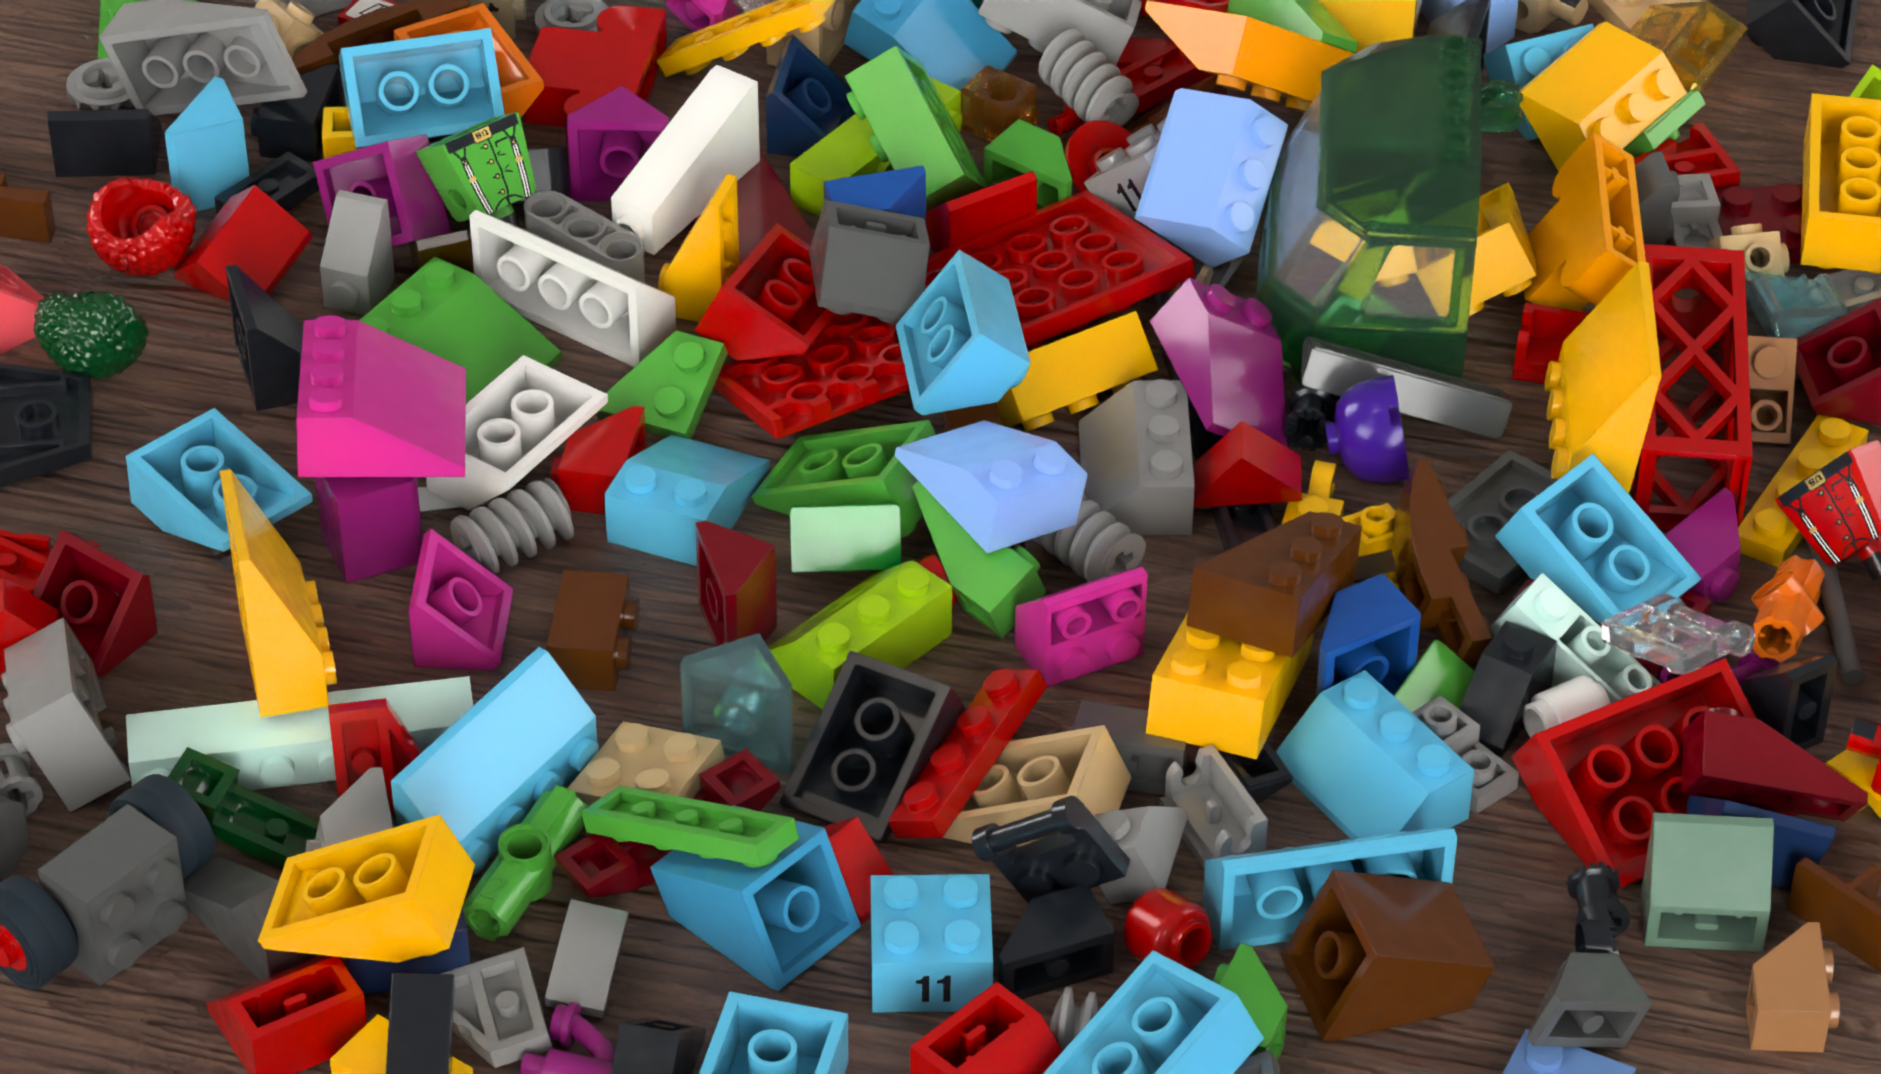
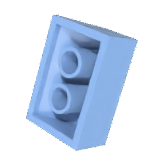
M1184 88L1175 90L1135 219L1212 268L1250 253L1288 124L1251 99Z

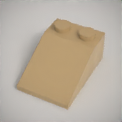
M1105 725L1009 741L943 838L972 844V833L976 828L990 823L1002 826L1051 809L1055 801L1071 795L1081 800L1094 817L1095 814L1119 810L1132 777ZM1058 831V832H1055V833H1052V834H1049V835H1046V836H1043V837H1040V838H1037V839H1034V840H1031V841H1028V842H1025V843H1022V844H1019V845H1016V846H1017V847H1020V846H1023V845H1026V844H1029V843H1032V842H1035V841H1038V840L1047 838V837H1049V836L1058 834V833H1060V832Z

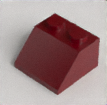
M1881 298L1797 338L1796 369L1816 414L1881 425Z

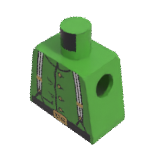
M518 112L490 118L416 151L420 162L451 216L457 222L470 220L469 215L477 210L521 228L512 203L534 194L536 184Z

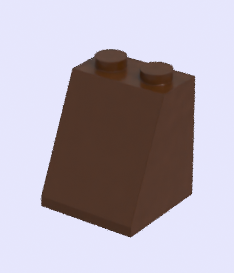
M1332 870L1280 954L1323 1041H1336L1467 1010L1495 969L1490 955L1451 883Z

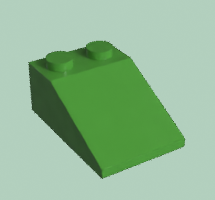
M930 420L799 436L753 493V501L755 505L789 516L790 508L794 505L897 503L900 507L901 538L915 530L917 522L923 513L912 488L918 480L895 457L896 447L934 436L936 433Z

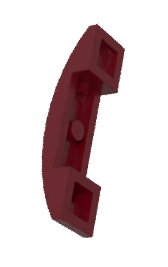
M745 748L700 773L701 790L697 792L693 799L761 811L780 790V780ZM591 834L556 854L555 863L588 898L604 897L632 891L656 882L650 867L672 850H659L653 845L632 841L618 842L612 837Z

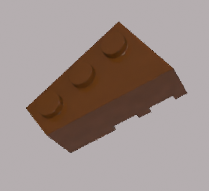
M1309 511L1194 566L1186 626L1293 658L1330 614L1336 592L1354 584L1362 526L1345 522L1340 516L1333 513Z

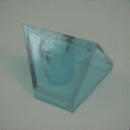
M1745 272L1746 298L1768 337L1797 339L1849 313L1827 274H1819L1815 279H1809L1806 274H1802L1800 277Z

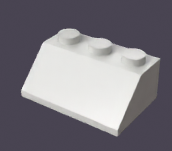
M524 355L521 356L466 404L465 477H426L427 490L467 510H471L510 490L608 403V394Z

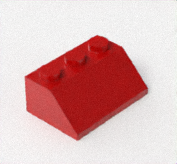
M776 223L723 284L694 331L703 338L724 343L728 355L736 361L804 354L837 314L829 311L827 308L819 307L817 304L809 256L811 246Z

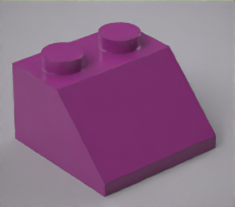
M427 134L390 140L313 162L328 226L335 197L339 190L388 200L392 248L409 245V243L417 240L451 233L443 200L416 153L417 150L429 146Z

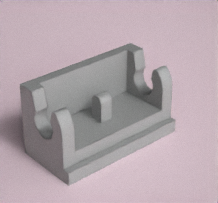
M1213 744L1198 750L1195 759L1196 769L1188 777L1182 778L1184 773L1177 761L1170 765L1166 773L1165 797L1160 798L1159 806L1185 808L1188 818L1181 838L1204 870L1205 859L1266 851L1268 819Z

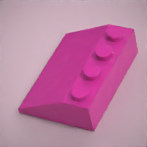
M325 315L315 320H304L296 417L298 477H465L466 368L359 320H345L335 315Z

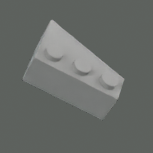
M64 617L4 649L6 672L1 674V678L8 692V697L4 698L3 702L11 719V722L6 724L7 733L20 754L23 755L30 752L70 813L130 781L131 778L126 765L120 761L112 749L113 746L119 744L116 732L111 726L103 730L98 716V712L107 708L93 662Z

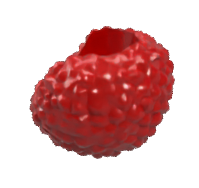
M133 176L129 178L120 177L114 181H109L106 186L100 187L99 191L93 193L94 201L90 203L89 211L86 215L88 221L86 230L90 235V243L93 249L96 251L97 256L104 260L105 264L131 277L156 276L158 273L174 268L186 257L187 250L193 243V235L196 232L194 224L196 223L195 214L197 208L191 204L190 195L181 192L176 187H172L168 182L162 183L159 180L156 181L149 178L142 180Z

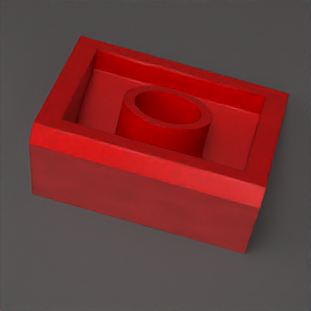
M1034 171L948 201L927 211L926 229L930 248L935 253H938L966 239L1037 211V178Z
M254 185L229 198L187 253L186 257L174 270L173 275L182 282L230 303L225 266L236 264L270 295L313 236L307 228Z

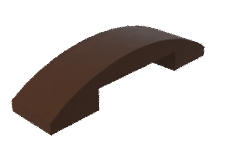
M416 0L381 8L349 20L319 36L300 50L292 58V61L299 75L327 64L339 65L341 76L339 64L341 48L395 41V29L470 6L467 0Z

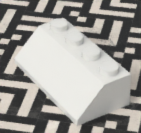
M475 210L469 215L474 274L521 316L633 367L638 365L676 331L675 296L488 214Z

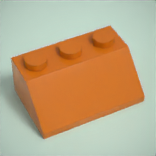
M484 3L394 30V40L398 41L491 28L505 115L518 112L521 118L544 89L542 78Z

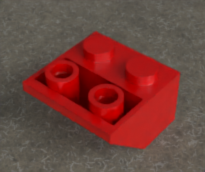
M336 956L312 958L206 1002L209 1014L248 1074H297L330 1060L367 1024L364 993L341 959Z
M995 982L910 1046V1074H1043L1063 1051L1042 1015L1000 983Z

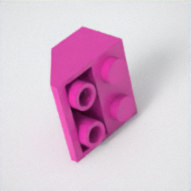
M1143 567L1134 568L1017 605L1015 609L1016 649L1031 669H1039L1048 687L1144 655L1148 573Z

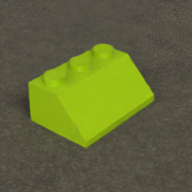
M914 560L874 573L756 655V664L823 710L850 650L904 669L951 636L952 586Z

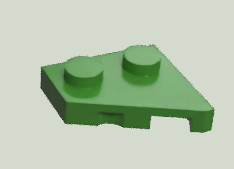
M676 330L606 392L608 394V403L595 413L597 418L605 419L632 406L645 407V427L647 432L665 437L673 434L692 439L728 354L725 344Z

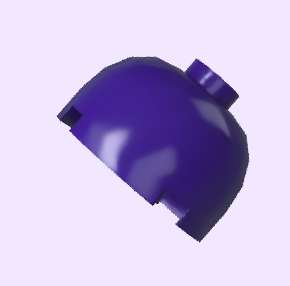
M1394 375L1372 378L1356 383L1346 390L1336 403L1335 422L1325 423L1330 455L1341 454L1346 470L1357 479L1366 482L1392 483L1408 480L1409 468Z

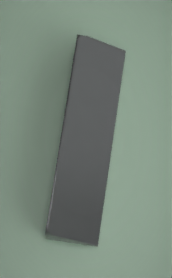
M1305 337L1301 380L1304 386L1342 396L1346 390L1356 383L1372 378L1394 375L1400 413L1494 439H1500L1503 436L1513 406L1503 389L1315 337Z

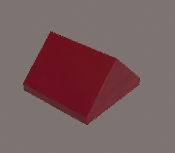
M709 521L695 523L698 604L727 675L732 677L739 675L777 627L775 545Z
M61 529L32 594L58 610V620L64 617L91 658L97 676L104 677L158 633L150 576L79 536Z

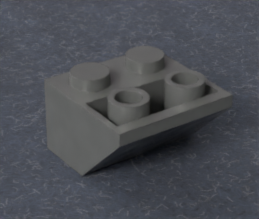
M824 200L809 250L818 306L827 308L829 311L837 314L857 313L874 316L887 323L897 324L925 290L930 247L925 219Z

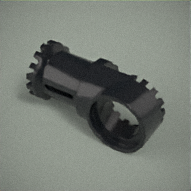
M1301 373L1297 389L1291 395L1290 413L1285 419L1284 437L1287 436L1288 443L1292 442L1294 444L1293 447L1296 449L1302 447V450H1306V447H1309L1310 451H1315L1317 447L1320 449L1324 443L1328 442L1325 423H1330L1334 418L1336 403L1341 396L1304 386L1301 380Z
M1591 862L1589 868H1586L1585 864L1580 866L1582 871H1573L1574 876L1569 875V882H1566L1569 896L1577 901L1579 908L1575 926V951L1579 953H1609L1619 956L1618 950L1613 951V946H1618V941H1612V939L1628 928L1630 916L1628 908L1620 903L1617 891L1620 886L1618 872L1616 869L1611 870V867L1609 865L1606 866L1605 862H1600L1598 866H1596L1595 862Z

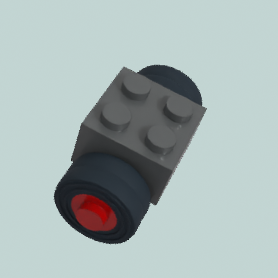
M160 774L146 776L113 801L109 809V818L38 869L41 886L31 879L20 875H14L3 880L0 883V971L17 985L34 990L44 986L57 974L72 965L102 986L120 971L132 966L142 954L163 938L174 934L189 919L183 880L190 876L193 871L206 864L215 852V839L211 826L205 814L190 794L166 776Z

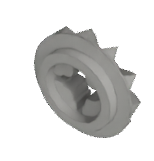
M547 0L538 7L535 13L537 35L543 27L597 32V16L601 11L609 7L601 0Z
M110 58L96 59L84 63L74 69L67 78L66 89L68 99L76 103L78 110L90 108L93 110H118L120 106H134ZM101 83H105V86H109V88L103 89Z

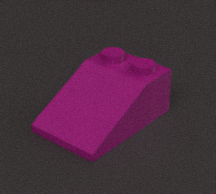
M1188 278L1150 320V323L1205 429L1225 436L1237 424L1244 421L1287 447V440L1284 437L1285 403L1281 340L1271 323V312L1263 303L1255 298H1248L1246 300L1229 293L1218 284L1213 283L1210 286Z

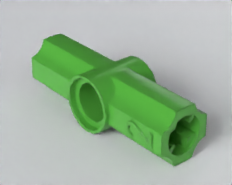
M558 785L551 791H544L522 823L507 828L500 835L498 840L499 855L463 903L466 924L474 930L476 936L493 942L500 936H508L531 901L541 899L551 891L554 884L553 870L557 866L555 855L570 847L585 826L581 812L588 805L577 797L575 791Z

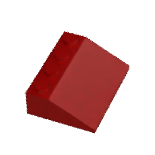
M1726 658L1536 733L1511 757L1538 810L1587 868L1590 867L1591 862H1595L1596 866L1600 862H1605V865H1609L1611 870L1616 869L1620 880L1618 889L1643 880L1653 813L1687 814L1686 805L1689 795L1681 794L1684 728L1704 710L1714 707L1731 708L1738 711L1739 716L1757 718ZM1756 807L1792 817L1799 815L1796 813Z

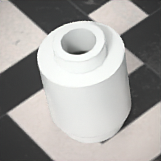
M1580 675L1535 694L1531 699V703L1523 707V723L1531 738L1536 733L1609 705L1610 699L1600 683L1594 682L1588 676Z

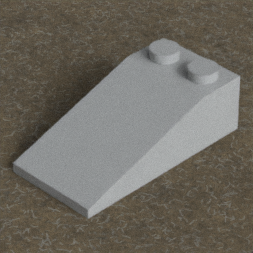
M147 0L125 3L99 36L135 108L148 109L154 116L183 112L214 76L224 79L236 106L301 98L308 92L267 9L185 0Z

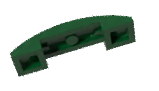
M187 747L168 775V778L184 788L196 801L205 814L215 837L247 855L282 870L288 857L305 853L307 840H315L319 824L318 819L237 785L239 769Z

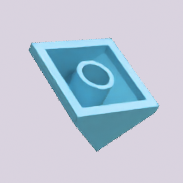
M214 76L164 132L171 185L178 188L181 192L190 195L191 204L196 206L197 211L214 208V198L250 176L243 118L224 79Z

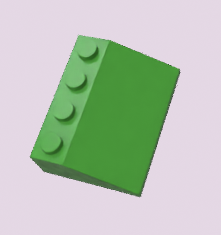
M433 257L359 320L466 368V404L523 355L550 368H553L562 360L561 351L476 274L438 257Z

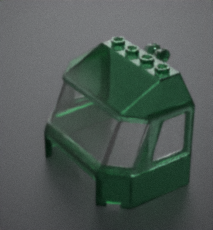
M1457 34L1447 36L1427 35L1374 43L1321 72V90L1286 142L1282 145L1260 217L1257 300L1263 303L1272 314L1271 323L1281 340L1282 363L1289 368L1288 376L1297 383L1299 382V375L1302 369L1303 343L1305 337L1308 338L1309 336L1463 378L1477 246L1481 180V131L1513 132L1515 129L1518 130L1519 125L1523 121V113H1521L1520 109L1523 93H1521L1519 84L1516 85L1515 82H1509V80L1503 82V80L1492 79L1481 87V38H1470Z

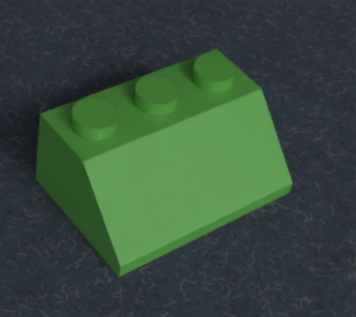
M895 45L845 75L852 89L851 92L846 94L847 99L856 115L861 120L867 118L874 134L869 136V140L881 161L885 163L889 160L894 170L924 166L926 171V212L948 201L988 187L922 63Z

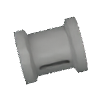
M13 743L0 744V762L5 761L9 772L3 775L0 767V796L16 801L12 789L18 788L21 796L20 802L24 805L25 816H28L35 812L38 804L43 799L40 784L29 774L31 766L28 752L23 755L20 754Z

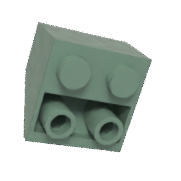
M1653 813L1641 889L1644 946L1763 952L1771 911L1773 818Z

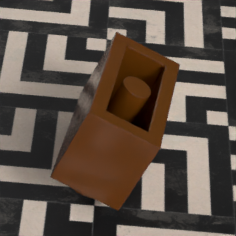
M563 570L546 643V651L549 652L575 689L615 691L620 669H629L632 639L631 636H627L628 630L637 631L640 601L639 598L630 597L629 574Z

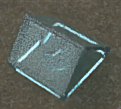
M757 633L684 656L680 663L683 733L721 740L725 757H731L747 748L765 767L790 773L793 768L792 684L761 635Z

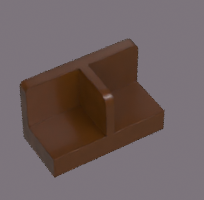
M1804 857L1795 865L1787 910L1806 923L1820 922L1822 934L1881 972V900L1877 898L1881 881V869L1872 864L1853 880H1850L1826 864L1824 867H1821Z

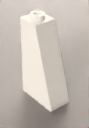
M719 65L714 66L611 197L612 222L641 238L644 244V251L655 255L697 218L707 206L726 174L737 176L738 181L760 162L758 81Z

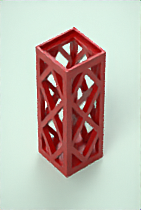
M1644 244L1645 258L1650 268L1657 339H1665L1658 346L1660 366L1678 349L1682 353L1661 373L1660 384L1630 489V496L1661 532H1669L1715 496L1724 486V488L1734 493L1739 527L1742 523L1753 457L1744 250ZM1684 288L1693 289L1699 293L1691 299H1680L1673 295L1677 290ZM1714 343H1719L1720 365L1707 352ZM1694 365L1710 384L1683 411L1666 391ZM1721 396V407L1699 428L1695 422ZM1655 411L1668 425L1660 436H1656ZM1722 429V440H1713L1715 435ZM1661 456L1704 458L1715 472L1685 501L1655 468V465ZM1652 490L1666 506L1650 505Z

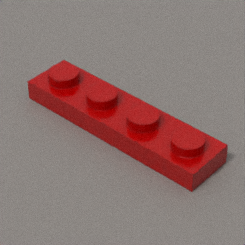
M1039 669L994 670L985 679L982 688L967 709L958 717L953 729L940 747L931 755L926 767L913 785L904 793L903 799L887 820L897 838H943L1048 687Z

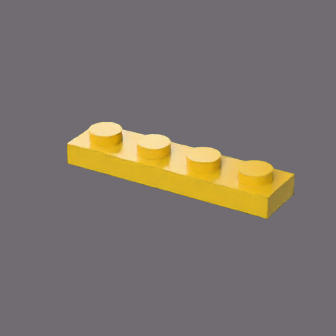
M835 0L774 1L675 39L659 57L657 63L665 77L685 71L687 75L695 74L707 67L716 58L722 57L724 61H730L746 52L751 45L760 42L762 47H767L781 40L791 30L798 28L801 33L816 28L825 21L824 13Z
M1817 415L1739 525L1740 553L1778 567L1779 563L1788 559L1803 538V535L1779 507L1775 499L1848 450L1866 444L1869 430L1848 423L1840 418Z

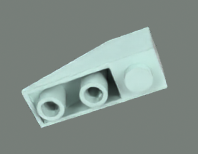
M1543 573L1518 595L1490 626L1492 639L1503 624L1509 621L1557 640L1551 685L1553 687L1580 675H1585L1604 687L1611 704L1662 684Z

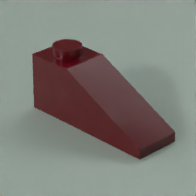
M1714 707L1704 710L1684 728L1681 794L1728 800L1744 805L1845 822L1868 803V793L1759 719L1739 716V712L1731 708Z

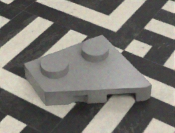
M524 947L440 973L454 974L455 994L452 1032L494 1068L522 1060L526 1052L538 1055L549 1051L551 1048L553 1049Z

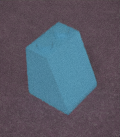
M795 821L799 839L780 852L774 862L762 867H746L743 863L719 858L704 859L699 854L672 850L650 867L668 915L773 990H781L861 927L824 827Z

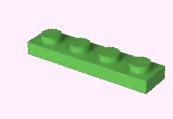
M621 785L581 812L586 833L612 837L618 842L632 841L653 845L659 850H678L699 854L704 859L719 858L740 862L744 866L751 868L766 866L774 862L780 852L799 839L793 817Z

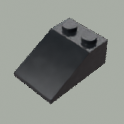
M850 650L779 803L783 807L828 824L858 816L871 839L884 844L893 831L887 820L903 799L904 793L916 781L930 761L931 755L943 743L957 723L958 717L966 708L951 686Z

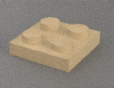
M623 721L567 789L575 791L577 797L587 804L588 807L619 785L693 799L701 789L699 774L725 759L722 743L719 739Z

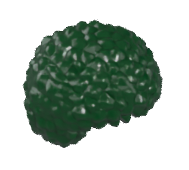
M84 291L82 293H75L73 296L54 292L38 302V307L34 313V333L42 350L46 351L48 357L53 359L56 365L61 366L63 371L89 374L93 379L111 378L115 374L123 373L142 354V349L145 348L147 343L146 338L149 335L146 321L133 309L132 304L125 302L122 295H113L111 292L103 295L101 292L95 294L94 291Z

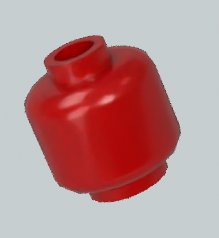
M1155 888L1141 895L1127 911L1123 926L1124 943L1129 953L1142 962L1154 950L1191 969L1193 966L1198 965L1209 952L1212 942L1211 921L1207 911L1196 902L1171 889Z

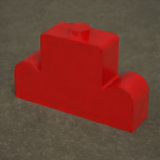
M627 5L609 7L601 11L597 16V32L558 27L541 28L531 55L527 60L542 78L544 89L523 114L524 122L565 127L566 147L569 153L567 117L569 114L620 86L625 87L648 103L661 69L657 60L668 48L666 10Z

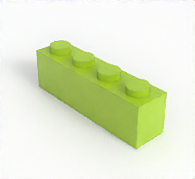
M930 77L958 131H961L963 120L961 115V91ZM856 114L790 163V195L796 206L820 217L824 204V181L894 170L889 160L885 163L882 162L874 151L869 140V136L873 135L874 131L867 118L861 120Z

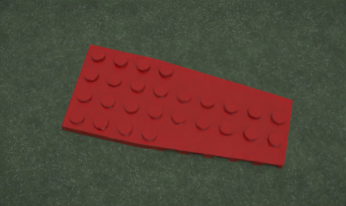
M1085 190L929 256L925 289L958 250H961L1009 279L1027 350H1032L1040 347L1046 339L1067 331L1083 329L1090 321L1109 313L1125 311L1133 303L1154 294L1170 292L1178 284L1196 276L1193 258L1096 195ZM857 313L836 314L804 354L741 361L735 360L723 365L713 387L776 439L910 390L896 324L881 321L874 316Z

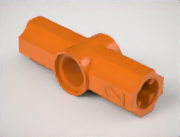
M1793 555L1779 563L1773 579L1760 587L1751 597L1759 612L1753 624L1754 633L1750 640V645L1760 658H1772L1781 663L1796 655L1803 637L1816 629L1824 620V615L1816 604L1821 594L1820 586L1825 573L1815 559L1806 560Z

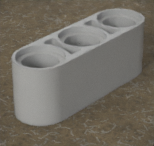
M539 191L530 195L525 200L523 207L526 231L646 284L644 244L642 239L636 234L556 191Z

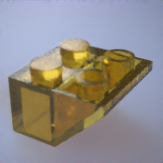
M1709 1L1650 5L1628 33L1663 51L1685 91L1698 89L1702 96L1728 64L1748 27Z

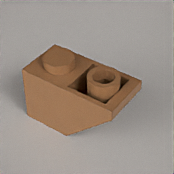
M1748 335L1752 442L1790 445L1797 339Z
M1807 922L1753 964L1745 1004L1750 1050L1823 1053L1828 1028L1838 1027L1840 1015L1838 992H1829L1828 983H1831L1833 978V950L1831 947H1823L1820 922Z

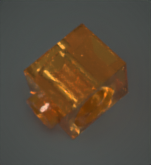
M987 65L960 90L961 115L963 119L961 130L992 142L1018 119L1034 126L1037 124L1039 108L1036 106L1037 85Z

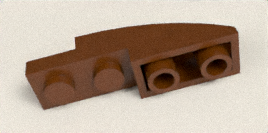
M1428 459L1418 460L1401 493L1395 514L1393 552L1400 592L1421 613L1420 631L1434 629L1440 642L1450 648L1475 671L1480 656L1491 642L1492 636L1489 622L1480 613L1470 592L1468 578L1464 571L1458 567L1469 548L1467 533L1463 525L1458 523L1447 501L1446 489L1443 483L1436 478Z

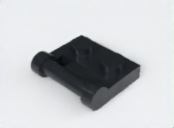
M1072 795L1055 801L1051 809L1002 826L990 823L976 828L971 838L976 855L982 861H992L1028 904L1031 899L1047 895L1053 891L1065 890L1079 885L1093 888L1126 876L1131 861L1081 800ZM1058 831L1060 832V833H1058V834L1049 836V837H1047V838H1044V839H1041V840H1038V841H1035V842H1032V843H1029V844H1026V845H1023V846H1020V847H1017V846H1016V845H1019V844H1022V843H1025V842H1028V841H1031V840H1034V839H1037V838H1040V837H1043V836H1046V835H1049V834H1052V833H1055V832H1058Z

